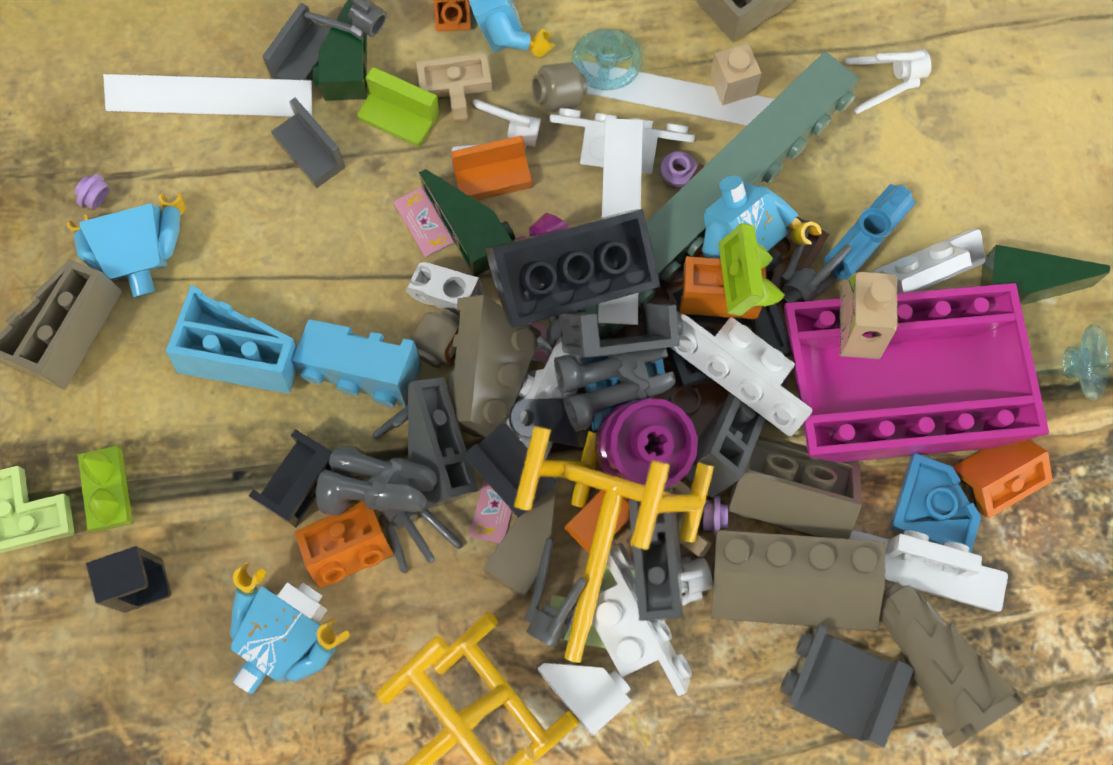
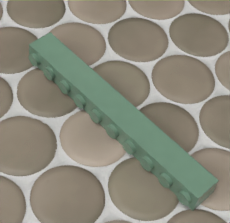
M824 51L646 222L660 283L663 280L668 283L678 274L682 268L680 263L686 256L695 257L702 251L706 232L704 213L709 206L722 197L719 183L729 176H739L743 182L756 187L760 186L764 181L768 184L771 183L782 171V163L789 157L792 160L796 159L807 146L808 142L806 140L813 133L819 136L832 121L831 116L837 110L842 113L850 106L856 97L853 90L859 79L855 74ZM654 288L638 293V307L640 309L642 308V303H649L656 293ZM599 304L575 311L597 314L598 320ZM598 323L599 339L602 340L609 332L615 335L625 324Z

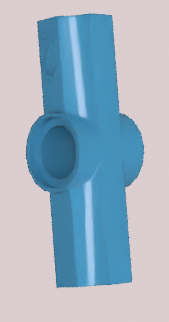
M890 184L875 202L861 213L852 228L824 258L823 262L827 264L846 244L852 247L851 251L830 274L837 279L847 280L861 268L915 205L916 202L913 200L910 190L903 185Z

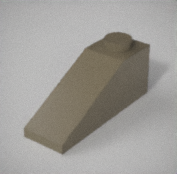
M554 477L557 484L537 501L531 510H527L516 519L484 566L485 574L524 600L534 591L545 542L552 534L558 477ZM547 574L545 583L547 582L550 576L549 574Z

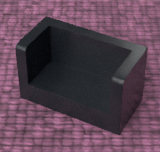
M295 429L290 436L296 444L260 494L253 489L249 497L296 528L316 499L317 481L320 473L323 470L332 471L329 464L332 451Z
M138 546L86 563L96 604L126 613L171 596L163 559Z

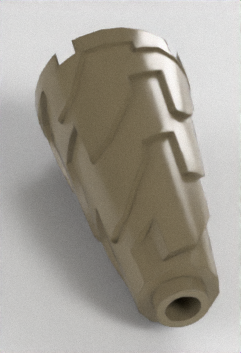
M899 582L884 590L880 617L904 654L902 659L905 664L914 668L912 675L923 691L921 695L943 730L942 735L953 749L1025 702L1019 692L1007 683L983 654L979 656L952 623L949 625L920 591H914L910 585L903 588Z

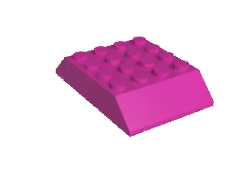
M1016 283L897 293V329L880 359L840 356V298L785 303L784 305L793 363H795L794 370L799 399L812 409L810 416L803 423L808 456L811 458L840 463L906 457L914 453L927 455L992 449L1049 434ZM865 332L862 334V336L871 338L869 332Z

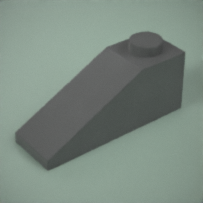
M444 377L412 381L408 384V461L428 466L437 476V483L433 490L429 492L419 491L427 500L424 509L450 504L479 491L471 464L463 456L467 451Z
M729 393L698 439L697 456L690 472L685 477L693 482L698 462L714 466L707 492L710 497H714L740 480L766 419L732 393Z
M670 488L663 489L665 492L674 494ZM628 498L631 534L633 537L641 502ZM677 512L657 513L648 549L633 546L639 621L683 618L680 533Z

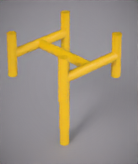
M534 426L514 507L531 510L539 477H561L576 482L570 504L584 508L587 504L591 487L606 491L583 577L586 579V584L578 596L571 624L572 629L564 656L569 661L581 662L622 504V497L641 502L631 541L632 546L648 549L657 513L685 512L679 539L695 543L714 466L698 462L690 494L675 495L663 491L670 464L652 460L646 486L596 471L595 468L598 460L595 451L597 432L588 431L581 461L544 460L551 430Z
M486 612L449 647L444 638L435 635L376 691L378 699L383 704L388 705L411 684L444 726L436 736L404 765H433L456 743H458L474 765H499L476 737L472 729L482 718L502 704L533 741L528 746H524L504 765H533L579 725V720L573 712L567 711L548 729H544L477 645L483 637L498 625V620L490 612ZM465 656L490 687L491 691L457 712L425 670L433 665L434 669L443 675Z

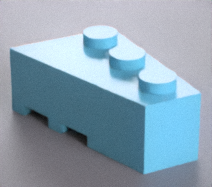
M193 285L190 286L166 349V353L177 373L290 394L297 372L296 367L292 363V358L296 351L293 338L253 317L247 318L234 311L231 305L223 301L219 303L204 295L199 288Z
M308 319L292 358V363L302 379L321 385L323 381L336 384L337 390L351 396H358L359 392L373 396L372 400L389 408H394L395 404L407 406L408 384L412 381H417L422 367L413 340L403 339L400 346L382 342L384 336L379 333L371 332L369 338L353 334L350 327Z

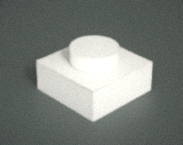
M287 582L278 594V597L317 623L320 622L328 610L318 603L323 596L303 582L298 589Z

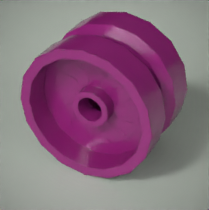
M648 398L630 401L611 410L603 418L596 433L595 451L600 466L606 474L645 486L652 460L670 464L664 488L677 484L690 472L697 456L698 437L692 420L681 407L664 399Z

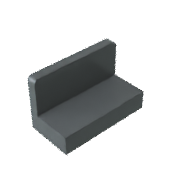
M303 3L299 4L263 55V60L271 79L311 81L313 79V65H318L319 49L330 29L305 18L304 13L309 11V8Z
M294 97L289 101L294 115L273 129L271 133L312 184L318 188L346 167L339 147L297 98Z

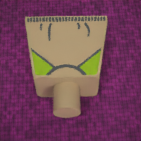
M855 272L840 286V356L880 359L897 329V277L894 274ZM865 332H869L871 338L862 336V334Z

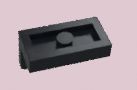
M502 423L482 442L473 445L463 456L519 518L527 511L514 507L528 448L507 424ZM539 477L532 506L557 484L554 477Z

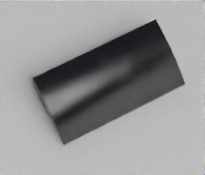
M643 209L629 210L485 248L493 280L511 328L660 287Z

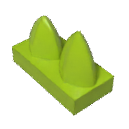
M740 223L718 244L727 313L742 316L753 306L773 305L783 299L785 295L776 285L762 276L761 269L768 266L773 258L757 242L755 226Z
M116 445L78 454L87 530L97 533L133 524L122 449Z

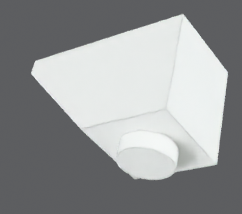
M543 663L538 668L541 676L570 711L576 715L579 722L591 736L631 702L626 695L631 689L615 670L608 674L604 668L550 663Z

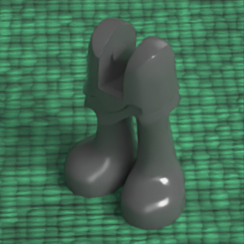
M666 348L607 355L609 359L589 364H578L570 355L554 358L556 380L562 394L612 377L622 382L600 390L565 397L564 407L574 430L581 431L591 425L593 415L602 409L630 400L648 399L669 390L676 382L674 373L656 374L649 378L645 364L650 365L668 357Z
M341 446L330 455L329 464L332 471L323 470L319 475L316 501L319 510L323 514L334 516L343 514L346 511L349 500L365 501L368 509H378L379 511H423L427 500L419 491L429 492L433 490L437 483V476L431 468L400 458H392L390 462H385L366 456L358 447ZM364 476L372 477L371 479H369L370 482L362 480V478Z

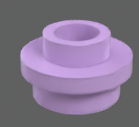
M672 152L662 160L660 173L668 185L681 188L687 184L696 170L697 164L687 153ZM673 165H681L685 170L677 171L673 168Z
M94 174L91 177L85 176L78 183L74 192L78 196L76 200L77 205L82 208L97 209L105 200L110 186L104 182V178L99 174Z
M714 496V500L706 499L707 502L704 505L703 531L713 532V536H716V531L720 530V528H728V504H720V496Z

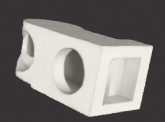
M426 262L418 264L406 288L407 294L413 299L427 305H435L440 309H447L459 317L460 311L456 310L458 298L485 295L478 277Z

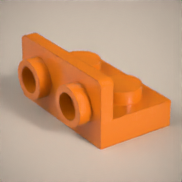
M365 501L348 507L343 514L337 516L330 515L294 531L305 567L319 588L335 584L343 578L367 567L375 566L393 555L375 510L368 509Z

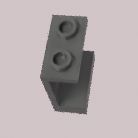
M642 303L644 335L599 340L597 314L571 311L559 315L562 350L564 353L586 358L680 346L679 336H681L683 331L682 318L680 313L677 312L676 305Z
M823 625L811 628L810 632L805 630L795 650V653L800 655L795 670L789 669L780 687V692L785 694L781 704L873 748H885L914 668L900 661L888 663L826 634L828 628Z

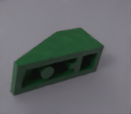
M350 0L346 1L336 20L353 25L352 20L348 17L349 10L353 5ZM332 27L319 49L318 65H313L314 86L320 87L325 101L366 100L367 34L360 40L351 33Z
M427 169L420 171L419 175L425 194L473 275L477 276L489 270L490 266L485 248L516 240L507 221L501 223L493 210Z
M995 245L986 255L985 263L982 265L980 286L1016 283L1020 304L1025 305L1093 287L1110 273V265Z

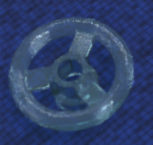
M603 28L587 33L577 42L572 53V63L578 67L581 74L585 75L588 86L599 90H615L628 85L636 78L641 69L642 54L638 44L631 36L620 30ZM584 51L596 59L599 66L597 78L591 75L583 65L582 57ZM632 58L631 66L625 74L615 79H609L610 69L614 68L617 62Z
M1098 324L1087 326L1082 334L1080 347H1067L1063 357L1065 376L1067 378H1079L1082 392L1090 401H1097L1103 396L1109 375L1108 341L1103 328Z

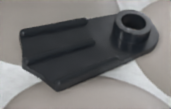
M564 398L522 399L512 406L509 413L511 428L518 435L531 438L534 426L544 427L551 430L549 442L580 448L585 446L588 431L592 428L591 424L584 430H574L564 407ZM523 411H526L528 414V422L525 425L520 420V415Z

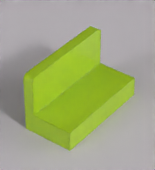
M372 67L366 76L369 95L357 113L359 121L416 147H420L440 114L437 95Z

